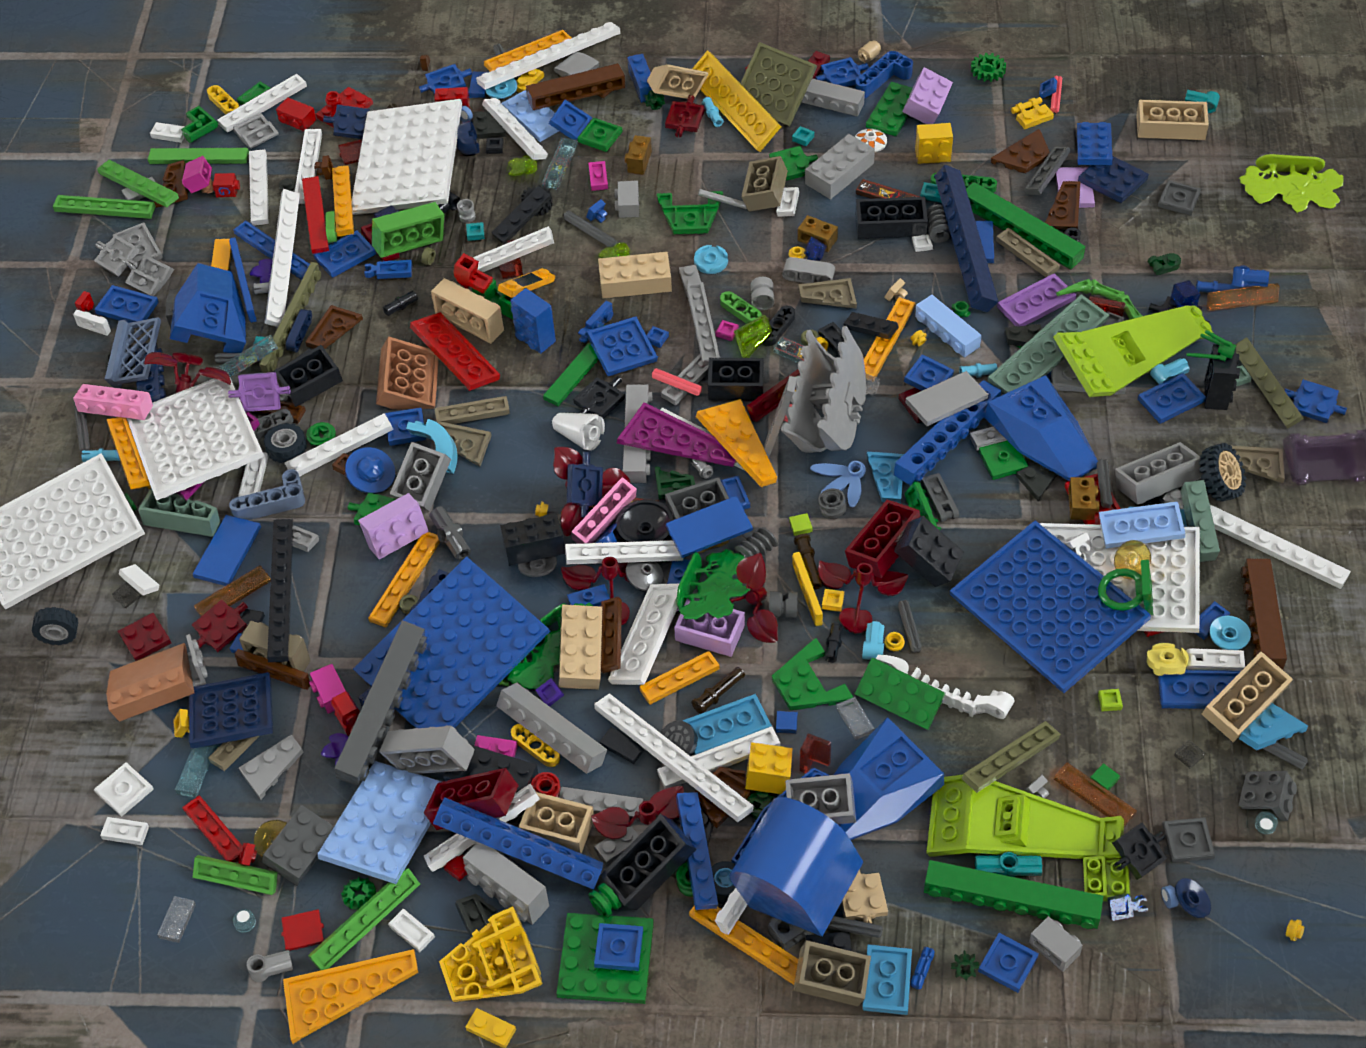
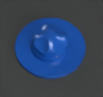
M365 447L354 451L348 457L345 464V473L350 484L357 490L364 493L377 494L387 490L393 483L395 466L390 457L383 451Z

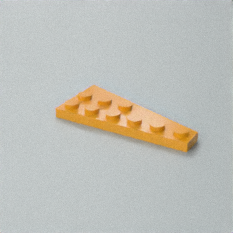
M741 399L697 411L696 418L760 487L776 483L777 475Z
M414 949L283 979L292 1044L419 973Z

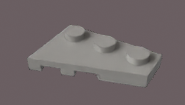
M290 735L240 766L239 771L260 800H262L266 795L265 792L271 785L274 786L278 782L279 776L295 763L302 755L303 750L294 737Z

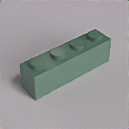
M1204 480L1185 482L1180 493L1188 527H1200V562L1214 561L1220 549Z

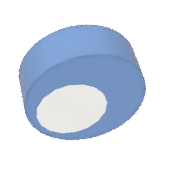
M462 106L460 120L462 122L472 120V111L467 106Z
M1171 885L1162 887L1161 894L1166 907L1169 909L1177 907L1179 902L1175 895V888Z

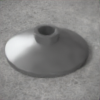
M553 556L518 564L519 571L529 577L544 576L555 569L557 559Z
M656 561L628 562L625 573L629 583L639 590L648 591L650 584H661L663 581L662 568Z

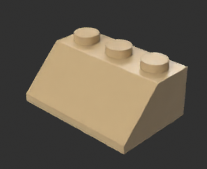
M663 65L653 68L647 82L654 93L688 99L689 95L697 96L708 76V72L673 65Z

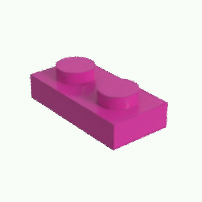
M605 161L588 163L591 191L608 189Z
M477 735L474 746L515 758L518 743L513 740Z

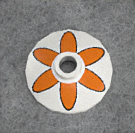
M864 129L855 136L857 139L873 147L875 152L881 151L887 144V137L880 130Z

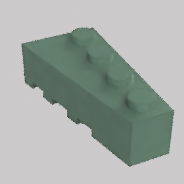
M150 488L138 509L142 524L146 526L214 537L221 524L216 507L198 500L192 501L188 499L186 501L175 493L166 498L156 500L152 488Z

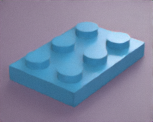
M868 945L867 955L871 956L866 994L863 1001V1011L908 1015L912 949Z

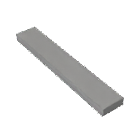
M703 282L686 284V292L702 365H709V358H720L704 284Z
M789 376L763 448L768 458L793 397L796 377Z

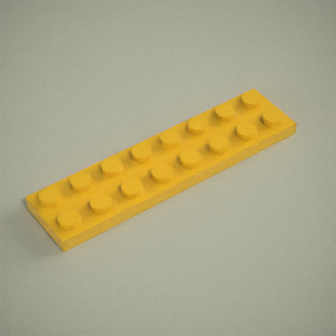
M707 50L692 68L708 72V76L700 90L706 97L712 99V102L757 151L761 152L782 126L718 59Z

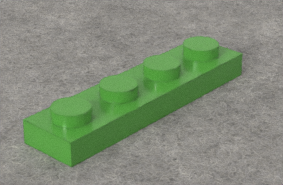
M197 855L194 859L193 878L270 895L276 892L278 872Z

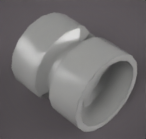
M757 277L752 280V306L758 310H768L773 307L774 292L772 280L768 277Z

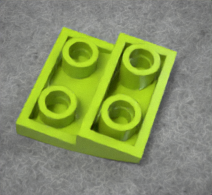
M1105 856L1083 857L1084 892L1103 895V901L1131 902L1129 868L1126 866L1122 870H1117L1116 868L1120 865L1115 867L1114 864L1120 859L1106 860Z

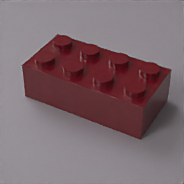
M887 499L846 548L845 554L849 567L857 569L860 563H868L873 568L874 576L882 578L899 557L894 550L908 522L921 517L920 511Z
M507 768L439 782L432 793L424 814L436 830L445 829L433 824L443 799L447 798L491 817L501 818L506 816L519 785Z

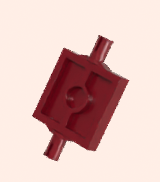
M689 95L686 102H672L665 122V128L676 129V137H682L683 131L698 132L705 111V105L693 103L695 99L693 95Z
M221 599L196 620L192 627L200 636L197 640L199 649L204 644H207L218 653L236 638L238 633L243 632L247 628V624L241 619L240 614L249 608L246 603L242 602L234 609Z

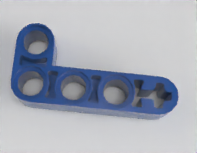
M889 51L856 79L855 89L865 91V98H867L893 75L903 80L910 79L912 77L913 61L897 51Z

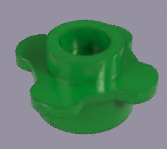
M957 301L952 304L951 308L959 317L970 316L968 311L969 304L965 301Z

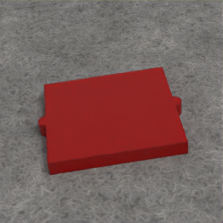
M319 909L282 917L283 932L281 935L284 937L286 951L321 944L324 941L322 931L324 925L321 923Z

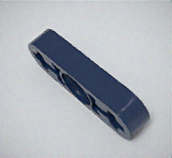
M301 309L286 340L287 351L298 352L312 321L311 310Z

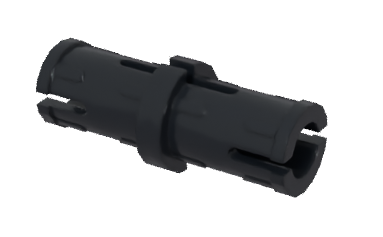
M412 290L404 296L396 297L394 301L383 306V311L387 316H390L396 311L404 310L406 306L417 301L418 297Z
M834 622L831 624L830 634L826 639L827 648L824 659L830 663L837 661L838 650L842 645L841 634L843 625H840V623Z

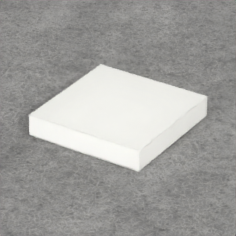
M124 763L94 789L95 793L121 817L154 790L152 785L128 763Z

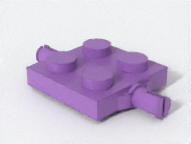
M276 372L239 375V389L229 390L228 394H230L229 398L240 397L244 411L249 412L280 409V394H290L291 390H289L290 386L279 387Z

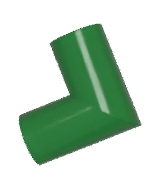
M197 106L186 113L187 118L192 123L182 128L181 131L185 139L192 143L218 127V122L203 108Z

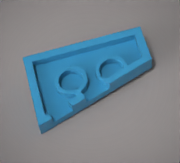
M867 452V459L882 502L888 499L901 504L902 480L894 476L895 462L904 454Z
M1272 703L1241 733L1239 739L1255 750H1259L1275 744L1281 738L1288 739L1294 733L1299 732L1301 734L1306 732L1308 725Z

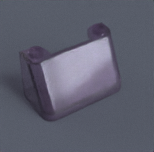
M1357 430V435L1355 433H1344L1343 435L1312 437L1303 435L1300 437L1299 433L1287 436L1283 439V449L1292 482H1296L1297 485H1306L1310 481L1354 479V482L1366 481V430Z

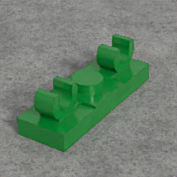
M914 482L904 493L909 507L918 509L921 516H924L937 529L941 530V527H937L938 519L933 517L928 503L929 498L924 495L926 490L922 489L919 482Z

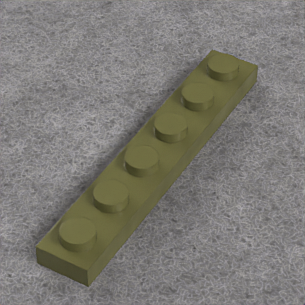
M1246 337L1235 344L1237 345L1236 353L1239 354V360L1286 428L1289 429L1303 420V416L1249 339Z
M1045 721L965 772L962 780L978 793L1057 741L1061 734Z

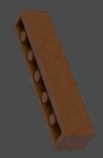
M617 63L527 85V100L532 110L562 104L564 100L570 102L598 95L601 92L625 88V74Z
M1246 559L1245 565L1241 567V578L1245 580L1243 592L1247 594L1246 610L1250 612L1248 624L1253 631L1251 633V643L1255 644L1254 658L1262 652L1283 670L1287 655L1271 559Z

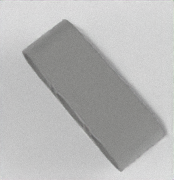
M790 257L786 260L782 276L786 280L801 283L833 280L835 267L827 262Z

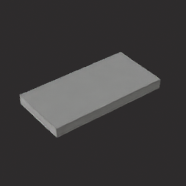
M1066 358L1051 370V383L1056 391L1086 392ZM1126 386L1115 394H1125Z
M965 371L907 397L905 403L926 426H929L986 400L988 393Z

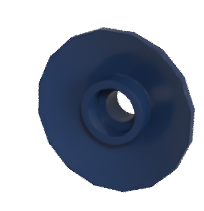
M1189 878L1179 880L1175 885V895L1183 909L1196 918L1208 916L1211 911V901L1205 890L1196 881Z

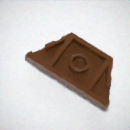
M1037 129L991 157V163L994 165L997 162L1005 164V168L1014 169L1026 174L1042 164L1050 154L1041 130Z
M719 767L713 773L744 799H747L753 792V790L745 789L746 771ZM695 790V792H698L699 802L714 827L718 828L729 815L699 791Z

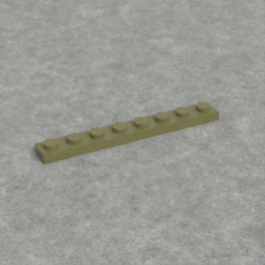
M310 263L270 342L276 346L275 350L272 351L270 348L260 362L262 373L273 372L276 369L277 362L283 355L287 337L299 311L308 305L309 297L314 292L317 281L321 278L318 263Z

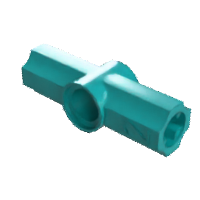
M1005 852L1001 856H975V869L1010 877L1041 876L1042 858L1041 856H1017L1012 852ZM1004 864H1010V865H1012L1013 867H1010V868H1009V867H1006Z

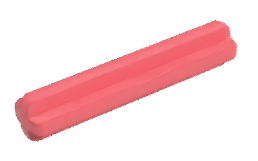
M1056 75L1054 78L1057 80V90L1052 94L1050 107L1053 113L1059 112L1062 77Z
M657 368L652 372L653 379L699 396L702 392V386Z

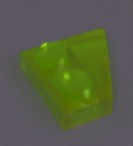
M765 314L734 331L742 358H749L772 332L768 317Z

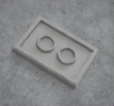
M145 223L112 235L121 237L140 250L132 260L137 263L136 269L144 255L155 260L163 258Z

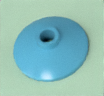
M512 78L486 89V93L488 96L496 99L509 97L516 91L517 82Z
M1234 616L1218 617L1212 622L1209 630L1212 641L1218 647L1225 650H1240L1249 643L1251 638L1248 625L1243 620Z

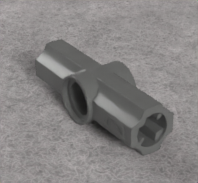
M442 506L436 507L430 512L429 517L438 530L439 541L447 544L458 561L463 560L466 556L470 555L471 550L462 537L463 531L458 523H453Z

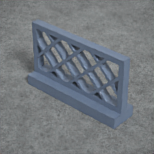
M159 317L127 323L126 320L118 321L105 375V380L113 388H121V385L124 383L148 379L151 364L144 365L145 358L142 361L139 359L146 352L149 354L155 350L161 324ZM151 325H154L150 331H146ZM139 327H140V329H138V330L134 333V328H139ZM145 332L146 334L138 341L137 338ZM151 338L150 342L144 347L143 344ZM136 341L137 343L131 347V344ZM139 347L143 348L136 355L133 354ZM132 355L133 358L127 363L128 358ZM138 361L139 364L131 370L130 367ZM144 367L143 374L136 375ZM129 370L130 372L124 377V373Z

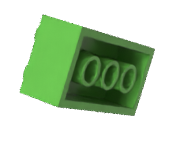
M436 202L373 218L372 246L380 258L443 241L444 213Z

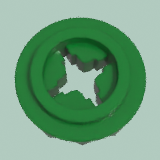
M326 422L316 423L307 430V441L310 442L311 446H319L336 437L335 428ZM319 432L324 435L323 438H320Z
M358 877L355 880L350 879L349 883L343 887L341 893L342 900L348 908L358 910L376 894V888L374 883L369 881L368 878L362 879ZM361 888L363 894H358L356 897L354 891H359Z

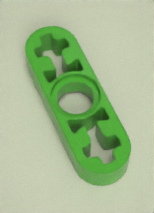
M335 211L326 212L328 243L337 242Z
M730 291L720 295L721 307L751 327L759 326L762 323V313L748 302ZM738 307H744V308H745L744 311H738V310H736V309H737Z

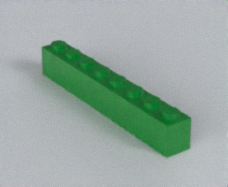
M975 182L966 188L974 214L986 221H993V225L1003 231L1010 228L1051 259L1070 270L1084 258L1086 246Z
M929 860L924 893L933 897L942 896L956 902L966 901L976 906H990L999 911L1009 910L1019 915H1033L1042 920L1049 916L1052 920H1057L1062 924L1081 925L1085 929H1098L1104 897L1103 895Z

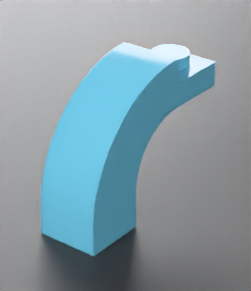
M427 419L426 424L415 421V423L408 422L406 429L410 434L433 440L436 445V451L446 454L451 459L446 472L454 474L458 459L457 448L454 440L444 427L430 419Z

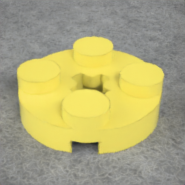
M1159 643L1152 646V650H1148L1146 662L1153 669L1155 675H1181L1186 671L1189 656L1183 648H1181V651L1176 649L1174 644Z

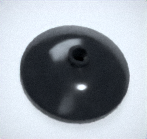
M642 499L629 503L620 511L616 520V528L619 536L625 542L665 541L670 536L666 523L673 521L674 518L670 509L663 503Z

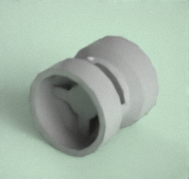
M469 199L460 200L457 203L459 220L463 223L474 221L476 218L474 203Z

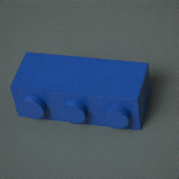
M638 54L627 57L628 71L639 100L643 103L646 101L645 95H648V92L652 90L647 82L651 72L644 55Z

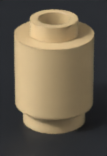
M869 41L859 49L858 57L860 61L869 63L880 53V44L877 41Z

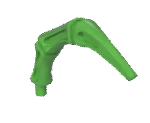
M1087 279L1056 292L1057 296L1075 292L1100 295L1111 300L1114 305L1122 309L1127 314L1129 320L1142 317L1124 291L1104 286L1095 279L1092 281Z

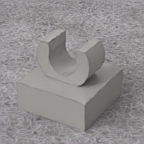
M1041 775L1023 791L1046 798L1049 792L1042 786L1048 781Z

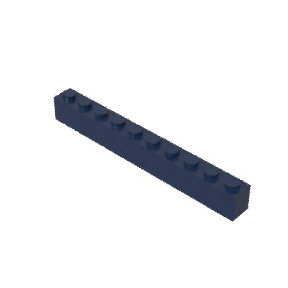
M944 165L934 176L970 305L972 308L988 313L999 301L961 170Z

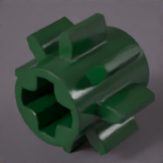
M650 90L648 95H645L646 107L650 106L652 110H658L662 107V104H665L663 94H657Z
M965 950L959 956L955 954L954 959L956 962L951 963V969H957L955 977L961 976L965 981L971 975L976 977L974 969L979 968V962H974L975 954L970 956L966 954Z

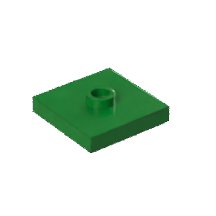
M593 118L577 139L579 143L607 152L623 131L620 126Z
M1007 440L979 448L978 452L992 480L1017 474L1018 471L1028 467L1023 455Z

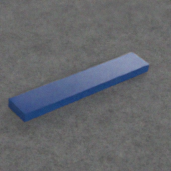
M246 220L233 229L235 235L273 260L275 246L273 238ZM292 253L290 273L302 280L310 264L295 253Z
M236 237L230 238L229 242L248 318L251 323L256 322L257 319Z

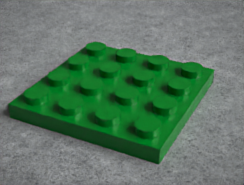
M567 913L557 998L646 1004L654 918L609 916L607 918V915ZM599 923L643 926L639 971L594 967Z

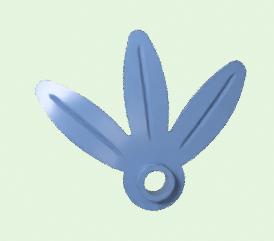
M852 461L848 467L827 463L814 464L810 467L811 471L820 475L840 476L828 484L821 493L831 488L842 491L849 484L847 493L849 507L856 506L861 496L860 478L866 472L865 465L862 462Z

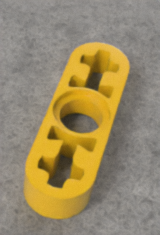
M213 85L207 89L209 99L224 114H228L239 107L238 103L220 86Z
M516 724L512 727V740L517 741L518 746L547 767H554L559 764L560 754L521 724ZM518 732H519V733H523V732H524L525 737L522 736V735H518V736H517V733H518ZM537 741L541 743V746L537 749L530 747L532 742ZM547 754L550 756L554 754V758L550 757L547 759Z

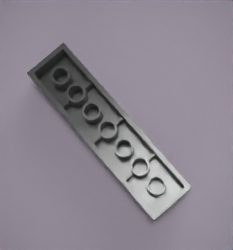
M404 620L401 621L334 768L337 779L357 787L360 786L362 781L366 780L370 772L368 771L370 763L374 764L377 758L378 745L382 746L386 737V727H390L394 720V709L399 708L401 705L403 689H408L411 682V672H415L418 667L419 654H423L426 649L427 637L425 636L424 628Z

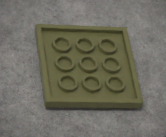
M759 42L740 84L777 122L790 127L818 66Z

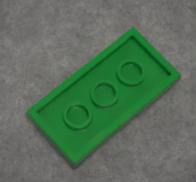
M891 82L867 120L866 128L880 130L885 134L897 137L909 116L902 111L913 88Z
M873 657L855 692V695L929 730L946 694Z

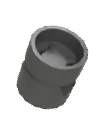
M770 591L769 611L775 617H781L784 614L787 618H797L798 592H786L783 595L779 591Z

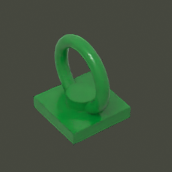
M1141 560V575L1134 570L1126 568L1115 569L1107 573L1101 579L1098 586V595L1101 601L1107 607L1119 611L1133 609L1143 601L1144 609L1149 614L1154 615L1149 560ZM1121 576L1130 577L1135 580L1136 597L1124 603L1111 600L1106 593L1108 583L1114 578Z

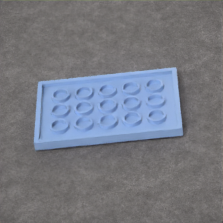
M375 761L369 769L370 772L366 780L361 782L318 852V859L397 884L431 824L424 811L437 783L442 781L406 770H399L396 767Z

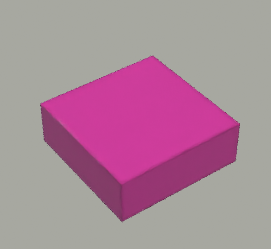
M722 320L715 335L716 337L733 341L739 325Z

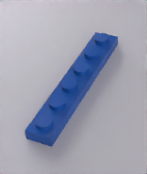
M698 792L677 793L676 802L681 830L697 849L687 859L695 910L717 909L718 900Z

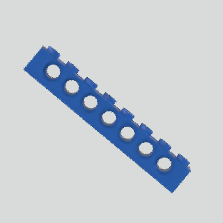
M985 380L979 383L988 393V398L940 420L895 462L894 476L910 486L914 482H920L925 473L931 471L939 460L945 458L948 451L953 450L961 439L967 437L970 430L975 429L979 425L980 421L985 417L988 402L1000 397L1002 390Z
M447 798L443 799L433 822L437 826L593 890L602 871L603 862Z

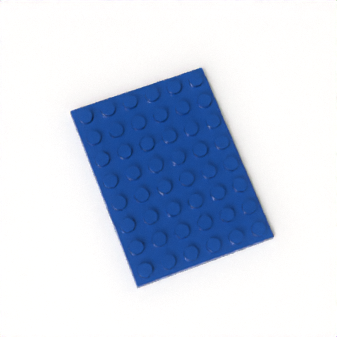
M1036 520L950 590V595L1063 693L1151 619V614L1140 605L1125 611L1107 607L1098 595V586L1104 576ZM1108 583L1106 593L1111 600L1119 603L1132 600L1113 583Z
M466 556L403 619L425 629L427 646L424 653L419 654L418 667L415 672H411L410 685L407 690L403 689L401 705L399 708H395V710L415 728L444 727L446 725L455 728L550 632L549 628ZM401 622L353 668L371 687Z

